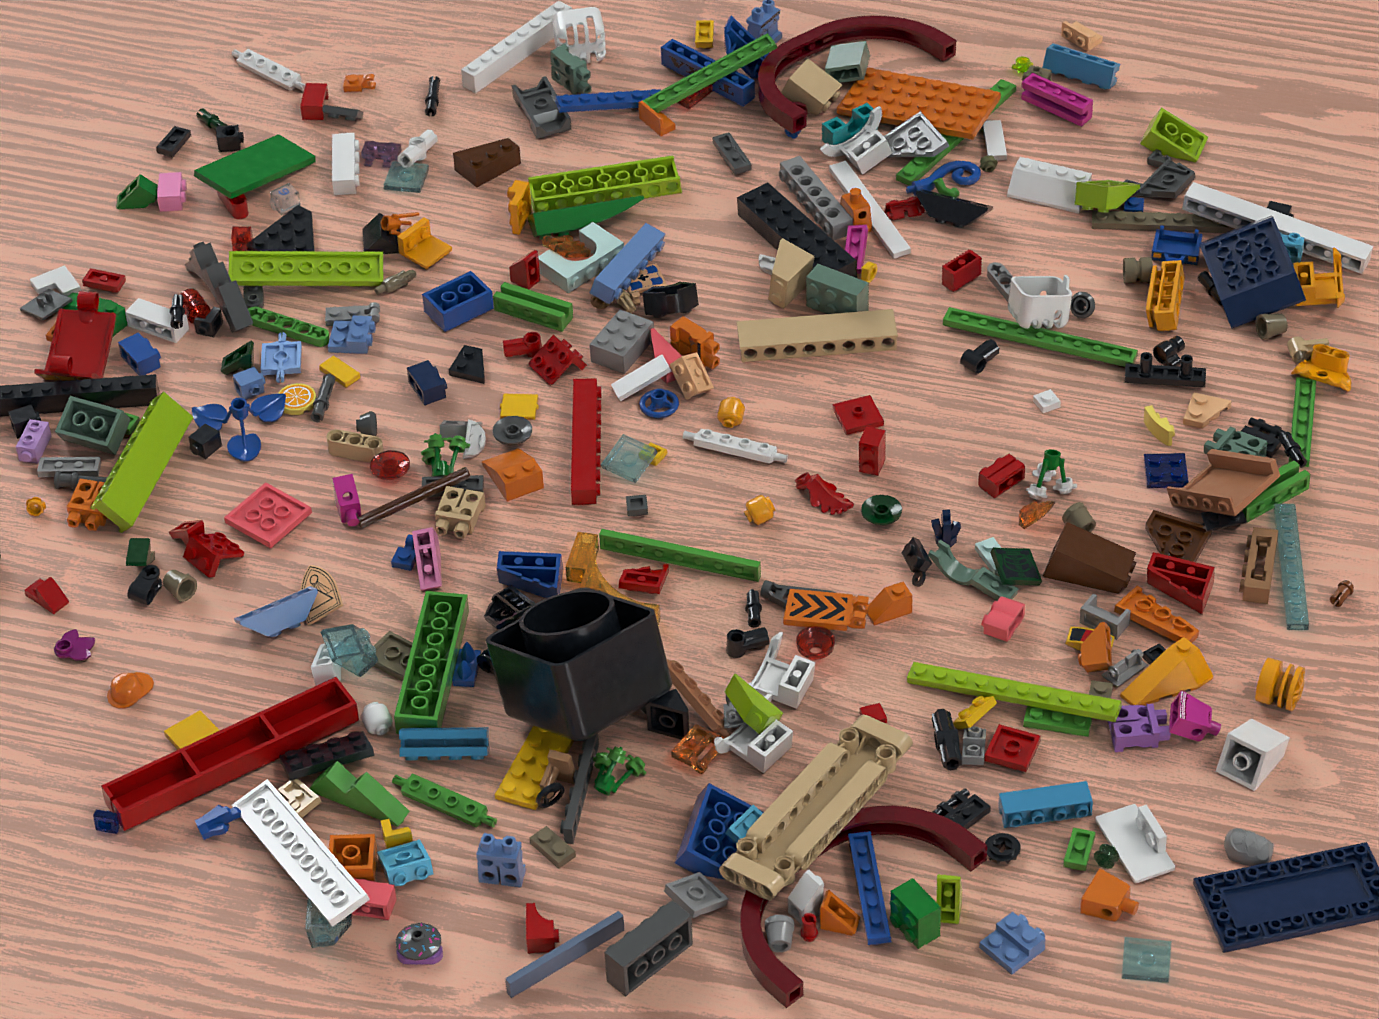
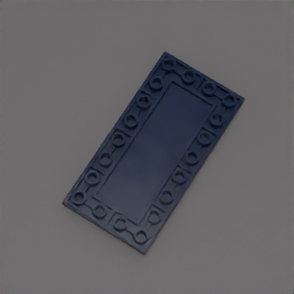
M1367 842L1193 879L1195 889L1223 953L1379 920V866Z

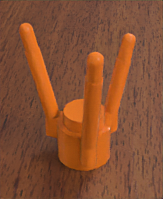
M420 213L384 215L381 220V227L383 230L389 231L390 235L398 236L401 232L397 230L401 225L412 224L410 221H400L399 218L419 216Z

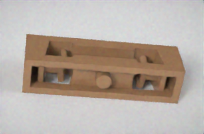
M1253 527L1252 535H1248L1246 547L1250 548V550H1245L1244 562L1248 563L1247 565L1243 564L1242 577H1245V580L1241 579L1239 592H1243L1242 601L1268 604L1279 530ZM1258 551V556L1266 557L1263 575L1255 574Z

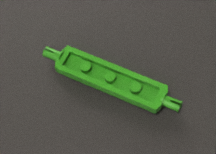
M412 773L408 779L395 775L392 779L393 784L402 787V795L477 828L484 823L493 828L497 823L496 818L487 815L488 809L486 805Z

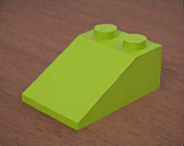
M1161 107L1152 118L1140 144L1152 152L1157 149L1164 156L1168 155L1169 157L1196 163L1208 136Z
M1114 180L1077 182L1075 205L1082 206L1084 210L1098 208V212L1108 213L1109 209H1117L1140 189V184Z

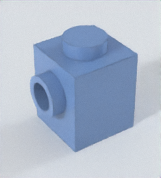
M255 367L233 375L235 390L241 398L247 400L265 393L263 385L266 383L262 373H258Z

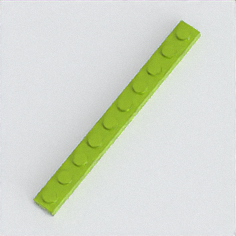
M913 662L907 675V683L978 697L993 696L995 700L1116 722L1122 707L1121 700Z

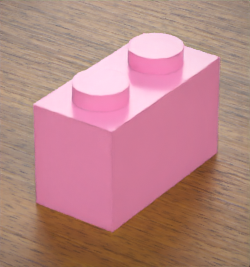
M182 172L159 173L157 198L160 212L182 210L183 203L186 202L185 191L187 190L186 179L182 178Z

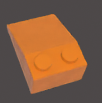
M519 448L482 461L483 467L507 502L544 488L542 469L533 457Z

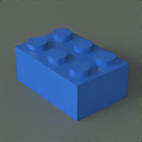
M472 271L422 294L424 312L444 332L494 309L492 290Z

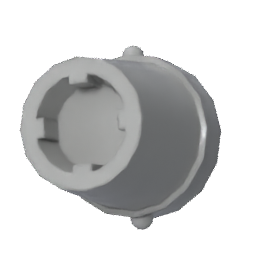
M786 915L768 917L765 920V931L769 948L773 952L790 950L794 932V920Z

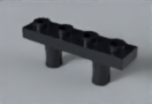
M1144 352L1141 354L1140 364H1126L1125 383L1205 387L1206 368L1192 367L1193 357L1187 354L1181 356L1180 367L1152 365V354Z

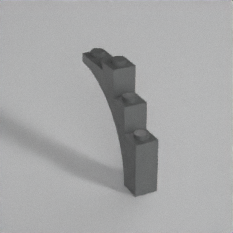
M203 241L193 245L194 249L189 252L191 255L188 258L189 262L185 264L187 272L192 271L196 273L208 286L218 302L231 332H236L254 324L237 281L231 282L223 261L218 262L211 242L205 244Z

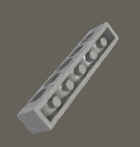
M801 156L780 162L779 177L781 181H784L789 191L796 195L798 202L805 206L806 211L814 217L815 222L833 240L846 237L848 226H853L852 217Z

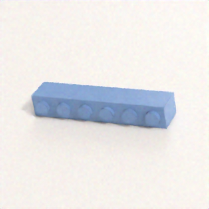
M645 223L594 279L590 294L608 304L614 299H618L623 289L626 290L629 287L631 280H635L638 277L640 270L643 271L646 268L648 261H652L655 258L657 251L661 252L665 245L663 241L665 233Z

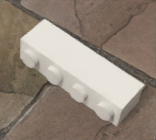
M355 133L332 134V184L334 195L356 194V186H360L359 175H356L360 174L359 140H355Z

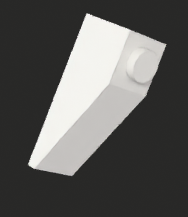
M341 641L320 644L311 665L315 686L334 677H337L339 681L341 680Z

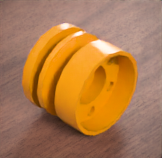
M1267 658L1257 683L1255 701L1271 705L1275 697H1278V708H1283L1286 702V710L1293 711L1303 692L1305 668L1298 666L1294 673V664H1289L1286 671L1283 672V661Z

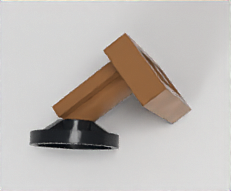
M550 750L547 757L549 763L540 783L541 791L536 798V803L539 807H550L563 796L565 788L561 783H555L556 780L574 784L575 768L570 754ZM542 797H544V803H540Z

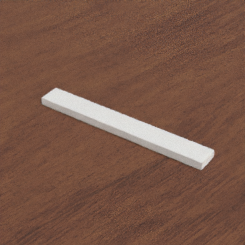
M843 161L830 165L829 172L846 194L850 193L852 188H859L861 190V194L870 205L872 230L892 258L895 259L910 254V246L849 164Z

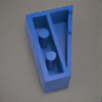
M499 551L496 568L499 583L507 586L512 585L516 589L544 598L560 594L563 575L561 554Z

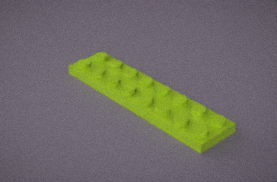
M229 251L228 274L231 282L236 280L238 286H380L383 282V252Z

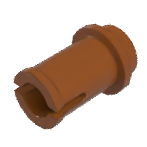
M1348 580L1340 582L1338 589L1330 597V602L1334 605L1338 599L1335 606L1341 607L1345 599L1353 594L1354 585Z

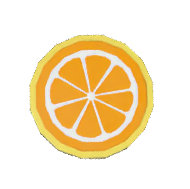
M302 383L287 385L278 393L286 395L285 414L301 415L304 414V411L308 410L309 412L313 409L316 393L309 385Z

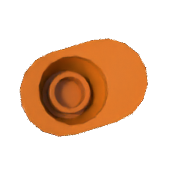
M142 672L118 674L111 682L107 694L108 702L116 708L132 706L152 690L154 685L153 678Z

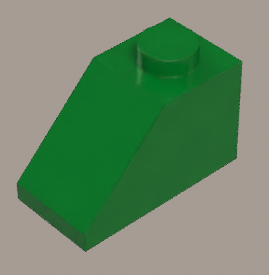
M139 174L117 196L116 208H146L150 203H154L157 200L158 185Z

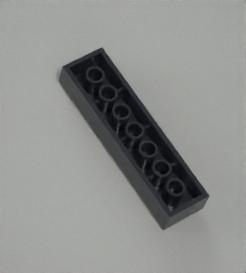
M768 182L737 197L738 215L774 248L778 250L780 240L783 238L813 255V268L820 264L857 278V260Z

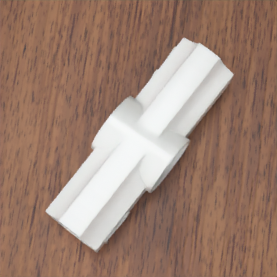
M427 129L419 137L409 139V146L398 156V162L402 167L409 168L416 161L424 160L426 158V151L438 141L437 135L433 130Z

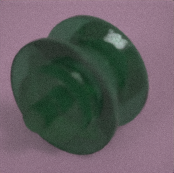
M1102 844L1099 847V851L1094 853V858L1099 867L1111 869L1114 866V862L1119 860V853L1114 846Z

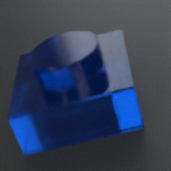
M95 810L93 819L96 830L117 834L120 829L117 813Z

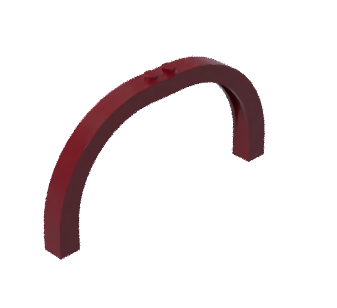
M857 16L828 22L780 44L777 49L771 51L766 56L758 73L759 102L763 110L773 121L793 134L807 127V111L787 99L775 83L780 74L792 64L830 46L861 39H883L906 43L924 50L943 62L956 55V39L930 25L892 16Z
M872 806L861 808L819 855L821 856L831 848L849 841L848 834L871 831V836L899 835L932 844L949 854L971 872L987 860V845L960 824L939 814L906 806ZM746 890L740 913L741 943L746 962L761 986L787 1008L804 996L803 980L775 956L764 938L761 922L769 900Z

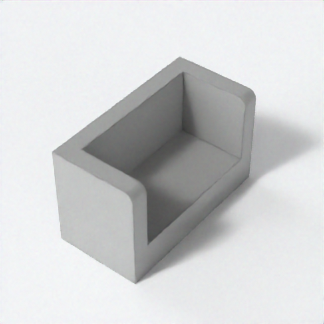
M1092 594L1080 609V623L1095 629L1100 622H1105L1110 628L1111 635L1117 640L1130 625L1131 610L1126 609L1119 617L1097 607V595Z

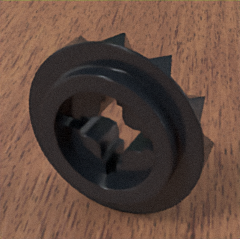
M994 834L985 842L990 861L996 860L998 864L1001 861H1005L1008 864L1010 860H1016L1021 851L1019 841L1010 834ZM1004 844L1006 850H1004V852L1001 853L999 852V850L1001 849V847H1003Z

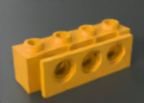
M1181 260L1162 261L1161 270H1157V265L1152 267L1146 314L1149 327H1153L1154 322H1156L1157 331L1177 330L1185 280Z

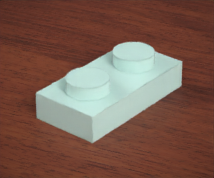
M994 537L975 543V550L991 572L999 575L990 551L993 547L1001 548V546Z

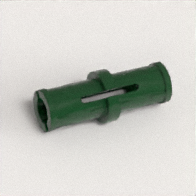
M204 108L198 110L203 115L197 112V118L205 122L206 126L210 129L213 128L217 131V126H228L219 120L218 116L210 114Z

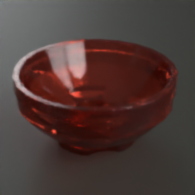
M821 626L807 627L797 635V649L801 655L812 660L825 658L834 650L835 636L830 630ZM818 647L822 651L819 653H812L810 649Z

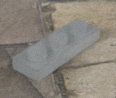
M40 457L37 470L38 477H54L56 471L66 474L77 472L80 476L99 477L101 458Z

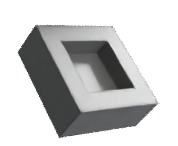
M646 495L626 496L628 516L648 515Z

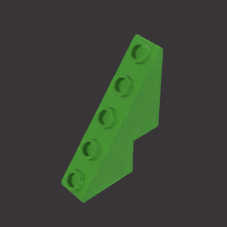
M338 761L321 773L309 787L317 795L376 819H389L391 825L396 827L404 822L405 817L410 812L368 772L356 778Z

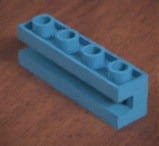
M1053 43L1046 49L1042 68L1051 70L1052 74H1063L1068 79L1076 78L1085 84L1093 83L1101 89H1110L1116 85L1117 77L1115 75L1119 71L1120 64Z
M489 727L401 728L399 730V739H401L399 752L400 757H405V760H419L418 756H427V760H440V756H449V760H461L462 756H471L472 760H481L489 754Z
M1087 781L999 793L998 809L1000 815H1002L1004 828L1092 816L1093 800Z

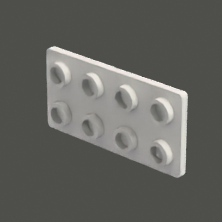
M1132 804L1095 817V822L1134 883H1139L1175 870V865L1166 852L1167 836L1147 805L1137 807L1136 804Z

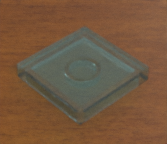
M392 161L384 182V190L421 193L429 171V164L414 163L409 168H404L398 161Z
M623 434L601 463V466L605 470L636 483L656 456L657 450Z
M1125 937L1122 979L1169 983L1171 941Z

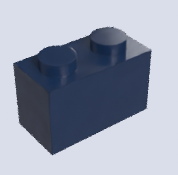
M429 360L407 367L408 382L424 406L446 398L445 389H447V383L444 378L439 376L436 366H432Z

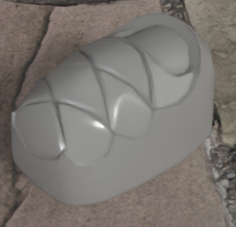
M1240 828L1229 830L1225 836L1224 847L1228 859L1248 866L1269 863L1271 861L1274 844L1265 837Z

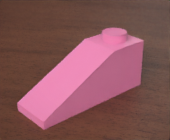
M432 527L412 531L421 591L442 587L441 553L438 534Z

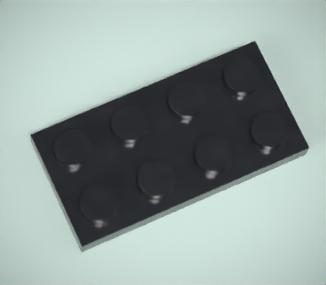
M354 731L349 733L348 736L330 738L327 742L310 744L306 748L289 750L285 754L279 755L289 780L324 771L337 761L341 765L375 756L373 747L363 731Z

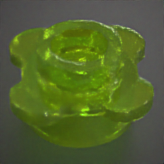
M1021 56L1016 58L1012 69L1024 73L1028 71L1031 65L1033 66V63L1030 62L1029 58Z

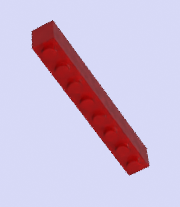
M597 378L573 379L572 505L597 504V496H601L600 484H597V482H601L600 469H597V467H601V456L597 455V453H601V441H597V439H601V427H598L601 426V413L598 414V412H602V404L598 398H602V388L598 386Z

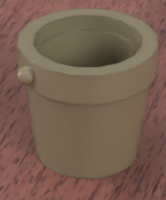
M1282 313L1260 314L1256 317V331L1263 340L1287 331V319Z
M1081 502L1071 505L1062 516L1065 524L1068 522L1089 532H1092L1096 526V522L1088 512L1087 507Z
M170 570L163 578V586L179 602L189 600L195 594L197 581L189 573L184 574L177 570Z

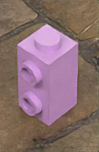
M29 420L16 445L19 461L39 463L40 457H42L52 437L49 422Z

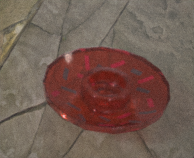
M396 450L380 452L370 462L372 474L383 480L400 478L410 469L408 456Z

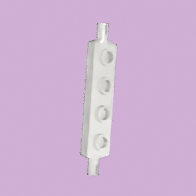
M236 49L232 51V56L238 58L236 61L239 66L289 91L297 88L304 92L305 84L301 83L300 74L250 49H247L244 53Z
M700 429L697 433L688 431L683 433V439L694 441V446L769 464L773 461L786 463L788 460V455L777 453V447L768 443H759L747 438H738L730 434L713 432L709 429Z

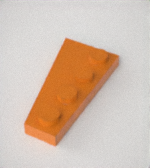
M1138 585L1115 605L1114 612L1121 615L1126 609L1131 610L1130 620L1175 642L1185 637L1193 643L1198 638L1199 630L1182 617L1172 615L1171 609L1167 606L1161 607L1156 603V598L1151 595L1146 596Z

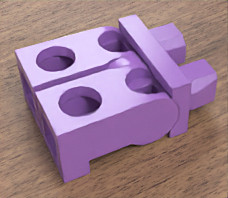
M1147 704L1146 706H1122L1116 722L1108 721L1114 752H1123L1124 747L1134 746L1158 748L1159 741L1170 740L1169 725L1158 726L1159 724L1167 723L1166 709L1155 710L1153 704Z

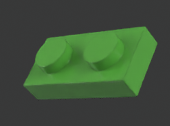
M1073 827L1063 867L1086 871L1096 832Z

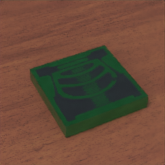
M992 548L990 553L1002 585L1040 586L1042 579L1030 549Z

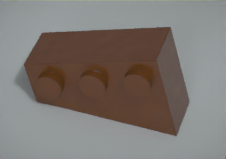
M505 138L454 152V170L475 187H479L520 165V146L511 139Z

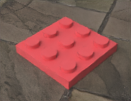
M265 482L228 513L224 520L229 526L272 548L312 513L310 506Z

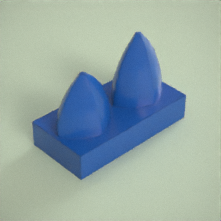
M468 642L459 650L452 680L453 686H475L479 669L476 658L481 654V650H473Z

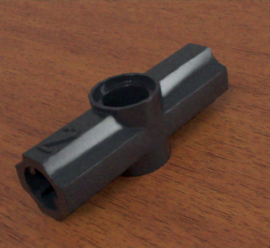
M937 709L932 714L936 750L940 751L943 767L948 770H956L962 765L958 730L954 728L951 713L945 709Z

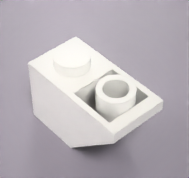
M810 870L803 874L788 896V913L801 925L804 914L812 913L816 917L820 915V907L824 898L823 880L818 875L815 876Z

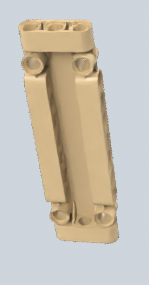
M861 715L849 728L842 729L839 733V741L836 744L828 743L749 828L746 837L738 840L736 845L737 851L731 854L719 867L722 877L766 900H772L784 886L794 883L795 874L800 869L806 870L885 783L888 774L896 770V763L913 745L911 737L905 732L867 715Z

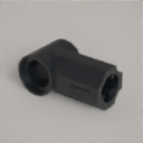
M987 340L975 350H966L961 356L960 363L976 374H979L984 370L987 362L999 354L1000 348L994 340Z
M765 627L747 632L738 629L729 631L727 633V654L733 658H740L745 654L746 650L769 645L768 631Z

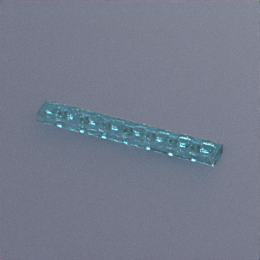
M1274 504L1276 530H1279L1277 545L1287 630H1308L1309 619L1295 504Z

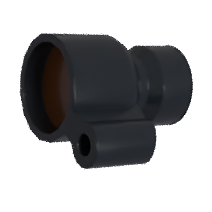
M1174 336L1169 341H1163L1153 348V355L1159 363H1166L1168 366H1179L1181 358L1178 357L1177 353L1185 348V343L1181 337Z

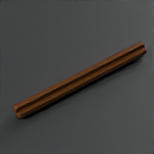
M464 467L358 516L359 526L364 528L445 490L446 486L452 487L470 478V473Z

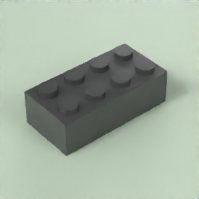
M671 900L668 904L661 906L651 917L644 919L634 930L627 932L617 943L610 945L604 952L607 982L626 997L692 946L691 915Z

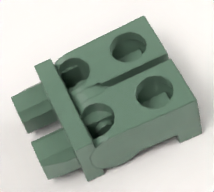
M565 44L550 51L552 79L571 91L573 95L591 92V85L588 84L591 71L587 69V62L580 60L578 56L570 54L569 47Z
M1231 426L1227 431L1218 428L1213 435V441L1215 442L1207 440L1204 444L1205 454L1211 449L1266 457L1267 452L1266 440L1236 431V428Z

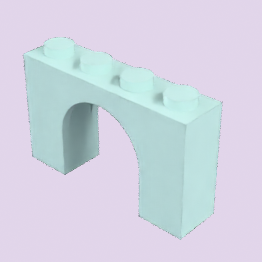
M592 222L579 230L580 246L594 255L585 260L572 261L549 249L538 256L540 274L567 293H570L601 273L622 250L624 242Z

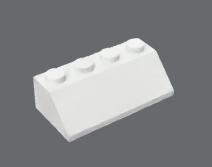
M1020 157L1013 169L1007 197L1079 214L1082 206L1075 205L1076 183L1091 181L1092 173Z

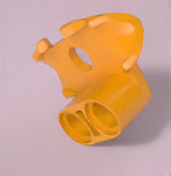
M1324 344L1314 345L1311 359L1309 361L1303 360L1291 372L1292 375L1298 374L1331 386L1340 387L1346 392L1351 390V379L1347 373L1350 355L1344 350Z

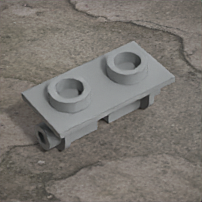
M1140 649L1132 650L1131 654L1114 666H1110L1102 674V677L1118 688L1148 666L1147 663L1142 661L1143 652Z
M726 695L727 704H724V728H737L746 724Z

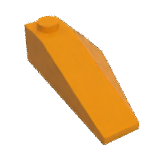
M1183 637L1168 647L1120 693V697L1130 705L1146 706L1147 704L1158 702L1160 698L1172 695V697L1177 696L1181 690H1196L1212 680L1213 674L1200 649Z

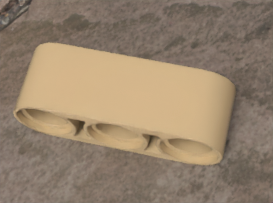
M334 429L327 433L328 451L332 456L368 463H379L380 458L384 459L382 439L377 436Z

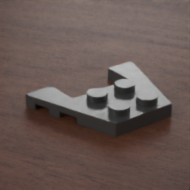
M1156 149L1147 158L1148 165L1159 168L1143 184L1128 179L1124 182L1140 184V189L1132 196L1176 198L1195 179V172L1181 163H1174L1171 157L1168 155L1164 157L1161 151Z

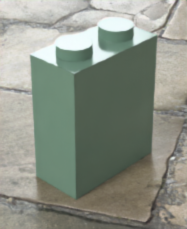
M860 41L831 46L825 72L839 83L863 80L870 60L867 42Z

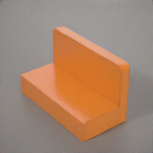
M638 102L639 119L658 135L663 136L676 129L675 123L661 111L657 113L645 102Z

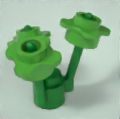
M436 433L430 435V439L424 440V443H428V448L421 451V455H423L422 461L432 466L433 477L446 476L453 473L458 453H463L465 448H470V444L465 442L466 439L458 435L454 436V438H442V435ZM444 441L449 442V449L454 451L450 466L447 465L446 461L441 460L440 448L445 447Z
M615 746L613 750L607 747L606 749L610 751L609 753H596V757H593L594 766L599 769L594 781V788L604 795L609 796L611 792L616 793L619 786L631 774L635 777H638L640 774L646 775L643 760L637 756L635 758L631 755L626 757V751L622 747L618 748ZM625 759L629 760L625 764L628 771L615 783L616 778L611 773L616 763L618 762L623 765Z

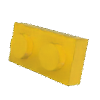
M696 20L695 48H713L714 20Z
M979 696L975 698L969 708L958 713L959 717L953 721L955 728L958 730L973 726L997 704L993 696Z

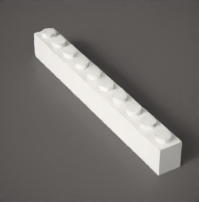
M1193 182L1184 196L1182 210L1235 229L1272 215L1281 234L1298 233L1300 237H1304L1303 253L1333 264V247H1335L1341 254L1342 267L1362 274L1370 261L1373 250L1372 245Z

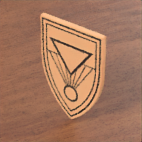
M309 565L303 576L300 590L311 586L317 589L318 594L306 619L308 626L344 606L333 576L321 567Z

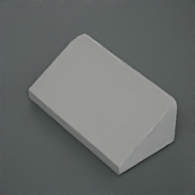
M444 420L440 424V435H442V438H454L456 435L466 438L468 421ZM477 422L478 425L483 426L482 422Z

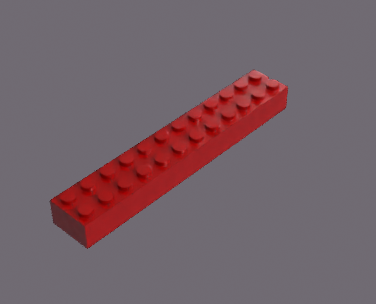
M334 677L101 785L105 804L113 816L115 815L122 829L126 831L280 758L279 755H283L289 750H298L358 722L357 703L339 679Z

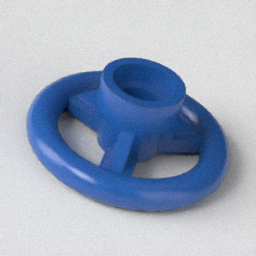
M654 389L641 397L639 406L641 411L649 417L664 418L676 412L679 407V399L669 390ZM667 396L673 400V403L667 400ZM651 397V404L646 407L645 402ZM661 408H668V409H669V410L664 411V412H654V410H656V409H661Z

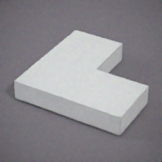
M65 265L30 279V283L38 295L57 288L60 294L69 296L72 292L78 293L81 291L80 285Z

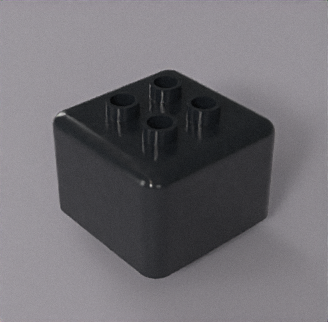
M578 588L546 598L527 609L520 619L486 638L506 714L514 719L573 741H583L663 696L672 687V678L655 610L602 591Z

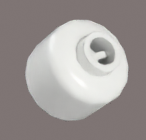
M372 702L366 705L361 714L365 728L370 734L384 735L389 731L393 722L386 705L382 703Z

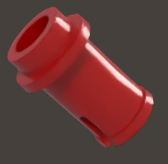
M806 913L802 917L800 935L807 942L814 941L818 936L816 916L812 913Z

